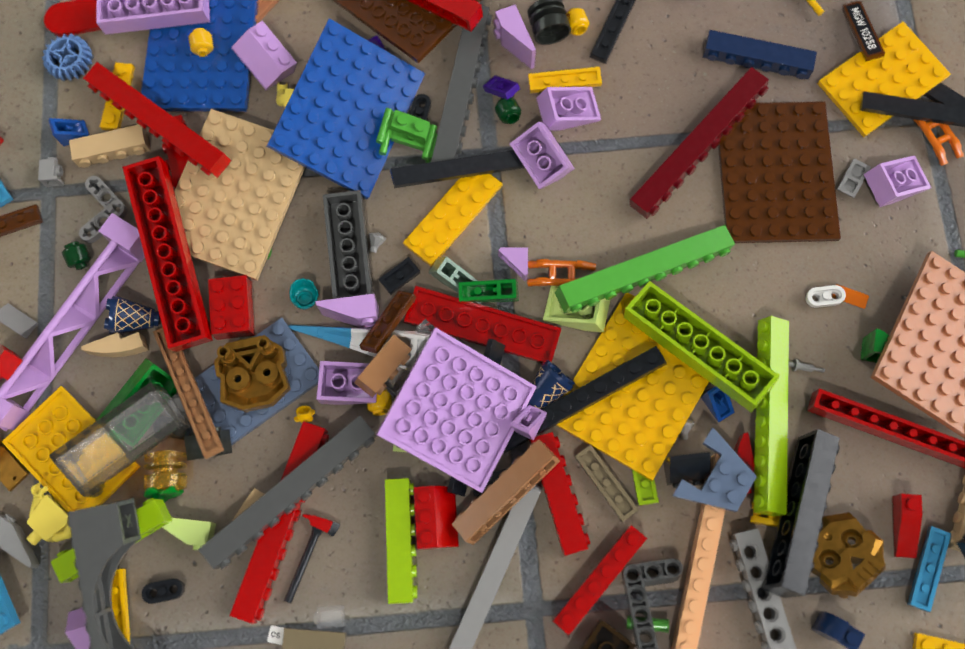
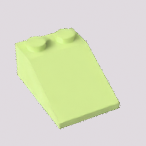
M551 286L543 317L544 322L583 331L604 332L610 300L604 298L599 300L600 302L594 306L589 307V305H586L578 312L572 313L570 311L564 313L555 295V291L559 286Z

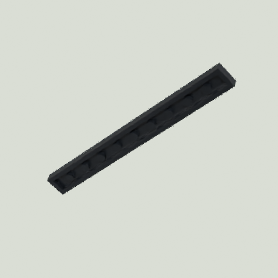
M657 346L540 409L547 412V415L537 435L665 366L667 363ZM514 430L503 454L530 439L516 433Z

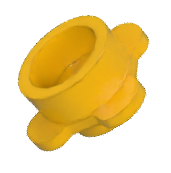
M307 405L298 407L294 421L301 423L303 421L311 422L315 410Z

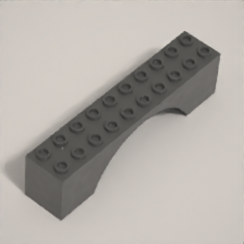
M134 498L68 512L67 522L72 533L71 545L75 551V568L79 574L78 587L82 592V609L86 615V632L89 634L90 639L89 649H135L118 627L112 608V584L117 567L126 552L141 539Z

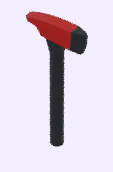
M303 514L302 517L310 521L312 533L284 599L285 602L292 603L319 536L324 531L333 537L340 527L339 523L318 516Z

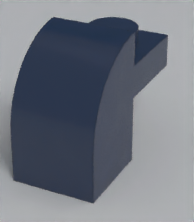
M820 611L811 630L827 640L835 641L846 649H859L866 635L849 625L847 621L825 611Z

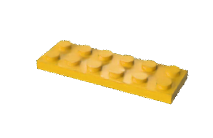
M491 174L459 178L405 239L403 245L432 267L437 258L446 252L501 189L503 183Z

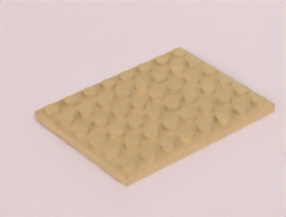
M211 109L200 132V136L222 151L231 162L218 178L212 174L210 176L206 175L200 170L201 166L199 164L195 167L189 161L184 168L174 192L192 258L240 275H247L248 278L258 281L305 167L266 147L274 130Z

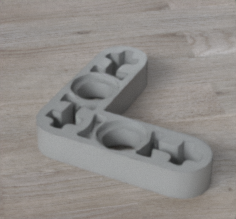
M97 176L89 177L85 182V187L104 209L80 229L79 236L86 243H94L103 236L93 227L96 226L100 229L102 226L99 225V221L102 218L108 219V214L113 213L123 219L128 212L127 207ZM93 183H96L101 188L99 192L93 187ZM111 194V198L108 201H102L103 195ZM118 207L121 211L118 213L115 208ZM88 231L92 234L90 237L86 234Z

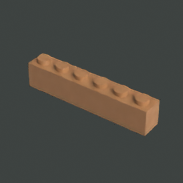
M538 439L536 442H533L522 456L514 460L510 468L504 470L493 484L485 488L484 493L479 498L474 499L464 512L457 515L452 525L466 542L474 545L547 475L560 460L542 441Z

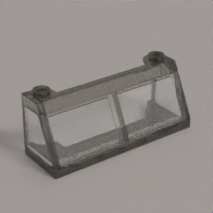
M149 383L49 456L83 497L95 498L103 493L104 483L168 437L175 436V438L184 435L190 425L167 390L156 384Z

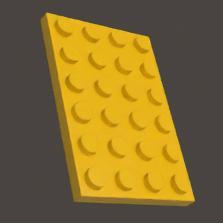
M901 22L879 38L885 52L884 57L866 62L860 51L817 83L863 137H866L894 117L860 111L861 94L863 91L917 100L951 75L904 22Z
M60 386L2 441L44 487H48V492L67 512L102 505L141 467L63 386Z

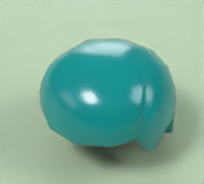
M301 278L291 284L289 297L297 308L306 310L312 308L316 301H318L319 294L313 281Z

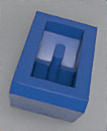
M49 118L48 120L53 136L63 146L70 145L69 140L90 136L84 120Z
M716 386L701 397L718 422L735 413L730 397Z

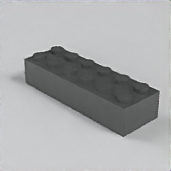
M361 191L323 195L333 299L373 294Z

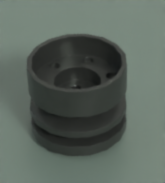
M538 0L529 7L527 11L528 18L530 19L535 41L538 44H554L562 41L570 34L571 26L562 0Z

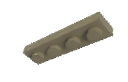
M589 445L575 456V459L622 522L639 510L592 445Z

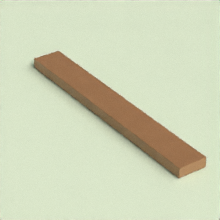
M163 327L153 331L204 458L208 459L224 451L222 442L183 350L174 352L168 349Z

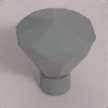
M379 232L369 233L371 244L369 251L377 253L378 247L386 240V237Z
M687 420L680 432V439H688V433L694 426V421Z

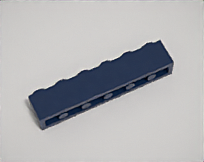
M710 30L706 39L703 58L711 61H722L730 65H741L745 68L753 67L764 72L779 73L783 76H794L798 79H809L814 71L817 51Z

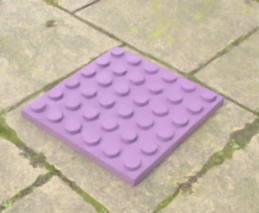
M435 327L376 435L482 493L514 432L511 426L512 421L526 409L537 386Z

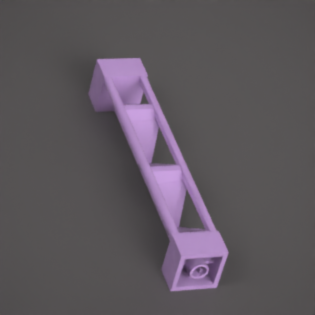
M111 213L98 231L109 241L108 245L24 355L23 361L9 380H6L0 387V428L4 431H8V429L14 431L27 418L34 404L106 309L107 299H112V296L117 294L137 265L145 258L138 229L115 214ZM125 269L99 304L98 276ZM80 329L54 364L53 336ZM35 390L23 407L10 399L11 397Z

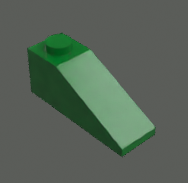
M516 279L458 282L459 302L519 301L518 282Z

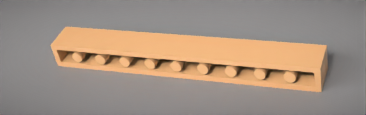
M717 453L711 456L710 473L720 457ZM701 503L671 649H697L725 514L724 509Z

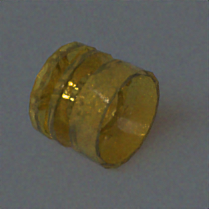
M162 450L145 454L144 461L149 463L144 465V469L153 471V473L144 476V490L146 491L148 488L165 490L170 486H175L176 490L187 489V474L178 472V470L187 468V463L181 462L187 460V453Z

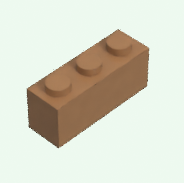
M393 335L354 383L372 398L376 393L380 395L387 387L384 384L387 379L393 380L399 371L396 368L400 364L404 366L411 358L408 354L412 349L397 336Z

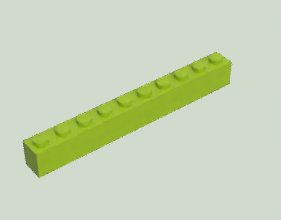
M769 316L758 320L757 359L780 376L775 385L756 407L754 474L757 477L754 481L753 503L754 513L781 516L787 515L789 321Z

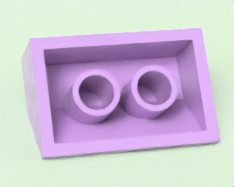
M263 21L248 29L232 46V50L265 90H268L295 71L297 62Z
M537 122L510 143L539 189L560 180L575 169L545 123Z

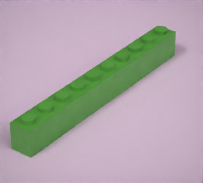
M723 225L562 284L555 291V295L564 313L570 311L575 313L580 311L583 306L589 305L591 307L598 304L599 300L604 298L610 300L620 292L626 294L632 291L633 287H644L649 281H660L671 273L676 275L686 267L692 269L702 261L708 263L718 255L724 257L731 252L730 249L735 243L726 226Z

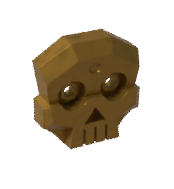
M262 335L229 342L217 349L218 357L214 360L216 376L220 379L221 403L244 412L273 407L291 390L284 370L287 366L285 351L267 336ZM252 358V360H251V362H250V364H249L246 360ZM270 370V375L265 376V371ZM238 376H241L240 382H236Z
M850 512L824 516L822 518L823 526L817 539L818 548L813 558L814 567L811 572L820 578L819 583L832 595H838L843 599L848 598V596L857 597L886 569L883 557L884 541L872 530H865ZM852 539L855 541V544L851 545L847 541ZM826 560H832L833 564H826ZM852 563L858 564V566L855 569H853Z

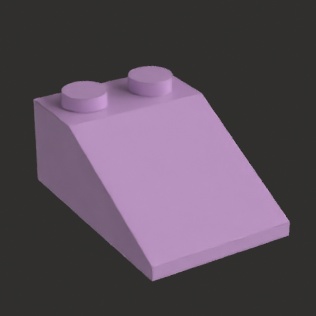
M516 5L495 11V19L493 20L495 29H493L496 40L499 39L504 48L530 69L535 68L536 49Z
M547 87L536 97L543 123L547 125L550 131L564 130L601 120L592 87Z
M915 155L880 163L864 174L867 184L870 186L875 200L880 207L893 204L931 188Z
M374 294L316 301V306L323 316L359 328L371 329L380 317L378 303Z
M320 361L317 401L320 404L332 405L376 403L377 393L372 398L354 383L369 363Z

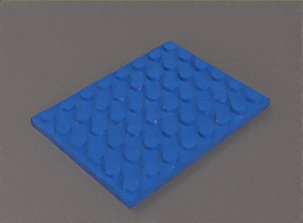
M209 0L210 22L150 29L141 94L165 111H210L213 109L219 112H247L251 72L232 50V46L248 29L256 25L257 1L259 0ZM196 28H204L212 34L214 49L205 57H200L190 50L189 34Z
M329 18L266 147L350 191L360 190L362 197L368 199L394 144L390 139L386 155L379 154L381 144L376 143L385 109L390 108L393 111L396 109L408 113L425 73Z

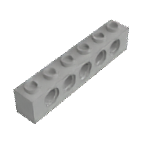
M756 528L730 535L731 549L737 555L736 566L738 571L742 572L744 578L742 586L744 591L749 594L750 600L748 605L750 611L756 617L754 622L757 633L761 634L763 640L761 648L796 649L780 596L765 591L763 599H760L757 595L758 588H763L769 564L759 529ZM746 547L752 549L753 554L751 558L746 557L744 554ZM752 567H756L759 571L757 578H753L751 575ZM766 608H769L772 613L771 618L768 620L763 615ZM772 629H776L778 632V637L774 641L770 637Z

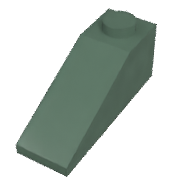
M447 256L438 257L428 272L442 284L459 293L458 282L478 281Z

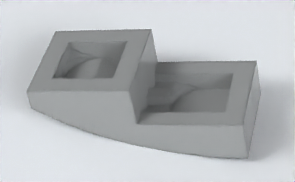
M854 158L837 190L854 198L863 183L864 174L871 167Z

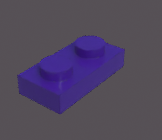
M496 75L483 85L485 92L507 100L520 90L518 83Z

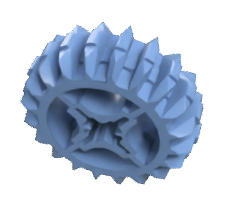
M63 34L62 38L57 36L55 41L51 40V44L46 45L47 50H43L44 56L42 59L44 67L50 75L63 81L68 79L72 82L73 77L79 80V75L85 76L84 71L89 70L88 65H92L91 59L93 55L91 48L78 35L75 37L72 34L69 36ZM56 61H59V66H56Z

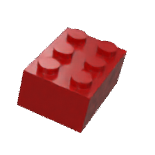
M241 275L208 279L211 335L216 340L255 336L252 282L248 276Z

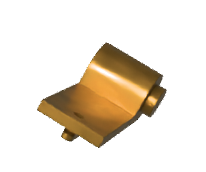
M0 437V481L9 491H12L29 474L1 443L3 439Z

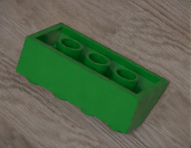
M145 358L96 421L104 429L134 447L162 412L166 400L172 399V396L177 393L171 376Z

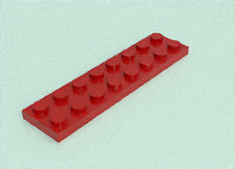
M415 286L413 294H415L416 300L407 311L404 323L431 331L436 327L451 337L485 347L488 339H494L505 345L504 352L540 363L547 360L552 363L562 328L474 302H459V298Z

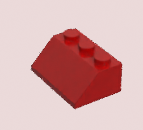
M448 486L414 487L418 550L459 547L458 531L452 525L457 517L456 496L453 493L447 492Z

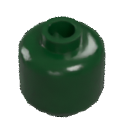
M512 97L508 100L500 99L495 106V112L504 124H514L521 116V108Z
M75 241L64 246L65 249L62 251V255L69 268L81 270L87 267L86 263L91 260V256L85 244Z

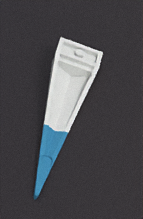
M289 325L291 330L321 338L372 357L377 355L376 353L361 350L359 346L371 329ZM394 330L385 344L395 335L412 349L408 354L411 358L404 366L402 364L398 366L411 371L430 335L417 333V331Z

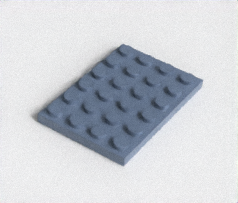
M280 318L254 336L265 335L271 341L280 345L285 351L287 366L284 370L291 390L273 407L244 412L221 403L220 379L216 376L215 365L195 377L214 426L221 427V430H229L231 446L318 385L319 368L283 318ZM252 358L247 359L246 361L250 364ZM265 371L264 375L269 376L271 371ZM241 376L236 378V382L241 381Z

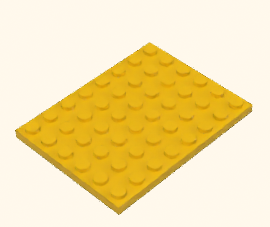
M626 293L605 326L604 332L600 334L574 377L573 381L575 384L573 389L564 396L657 346L667 364L556 426L653 481L709 381L624 318L625 308L635 298L634 295Z

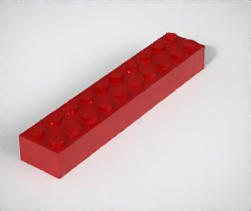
M160 156L123 166L168 349L178 352L213 341L167 163Z

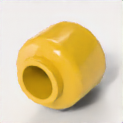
M581 8L570 9L566 13L571 26L570 34L576 36L584 34L589 27V20L585 11Z
M204 28L194 29L189 34L191 52L200 57L210 54L214 49L212 34Z
M384 390L380 395L377 394L376 403L367 404V410L373 416L387 415L392 406L391 392Z

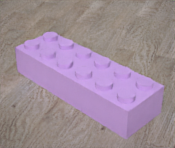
M97 0L96 23L105 35L210 22L209 0Z

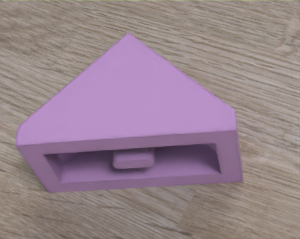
M501 247L498 250V256L518 276L526 281L528 277V248Z
M529 405L512 421L511 426L516 433L534 441L547 412Z
M82 608L68 613L65 630L75 649H89L90 645L89 634L86 632V615Z

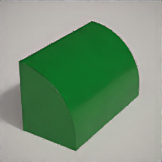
M877 328L866 335L862 341L860 360L877 363L889 335Z

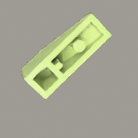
M172 518V522L164 525L162 528L185 544L192 545L193 550H198L214 537L216 523Z

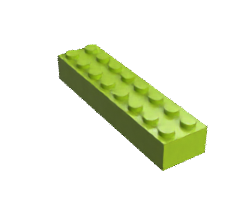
M651 281L645 285L625 308V319L751 413L775 385L780 376Z

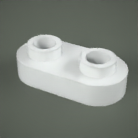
M838 285L815 287L807 292L805 299L807 304L813 308L836 306L845 300L846 293ZM831 294H835L837 298L833 299ZM812 296L817 297L818 301H814Z

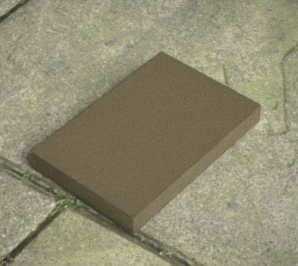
M284 628L282 649H345L346 633Z

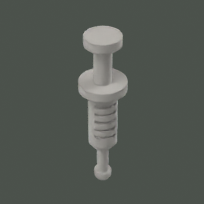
M794 359L793 362L789 361L792 371H797L798 369L808 372H825L824 368H816L813 364L802 363L798 359Z

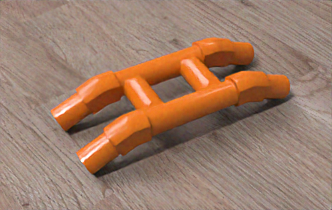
M913 119L933 147L940 166L948 164L945 150L941 145L946 141H949L956 158L964 156L961 143L949 125L934 122L926 123L927 121ZM936 126H940L944 132V135L938 138L931 131Z
M539 259L528 261L529 269L549 268V278L538 277L528 279L527 284L529 287L560 286L576 280L575 268L595 271L596 264L582 260ZM556 268H568V279L556 278Z

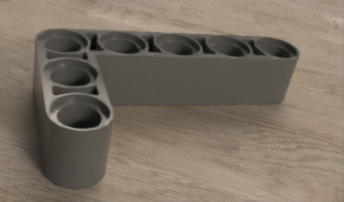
M677 559L631 564L624 569L622 582L636 649H658L645 587L678 581L683 571V566ZM673 567L677 570L678 573L671 574L668 572L667 568ZM653 570L658 576L651 577L647 571ZM634 573L637 579L630 580L627 574ZM638 593L642 599L636 601L631 597V594ZM641 613L646 617V620L638 621L635 615ZM640 635H648L651 641L648 643L642 642Z

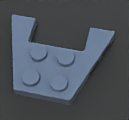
M711 428L702 444L719 454L720 457L702 489L699 490L682 479L672 496L737 512L757 476L714 428Z

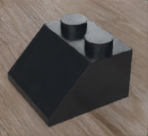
M710 452L668 457L663 462L667 485H673V488H677L682 479L692 483L693 486L704 485V481L710 475Z

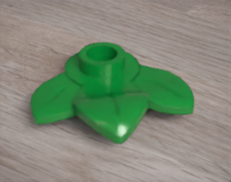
M174 485L165 490L149 487L144 492V497L160 499L165 503L169 499L182 495L184 490H176Z

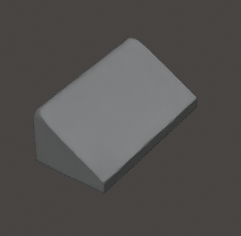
M9 303L0 309V322L26 339L38 325L36 321Z

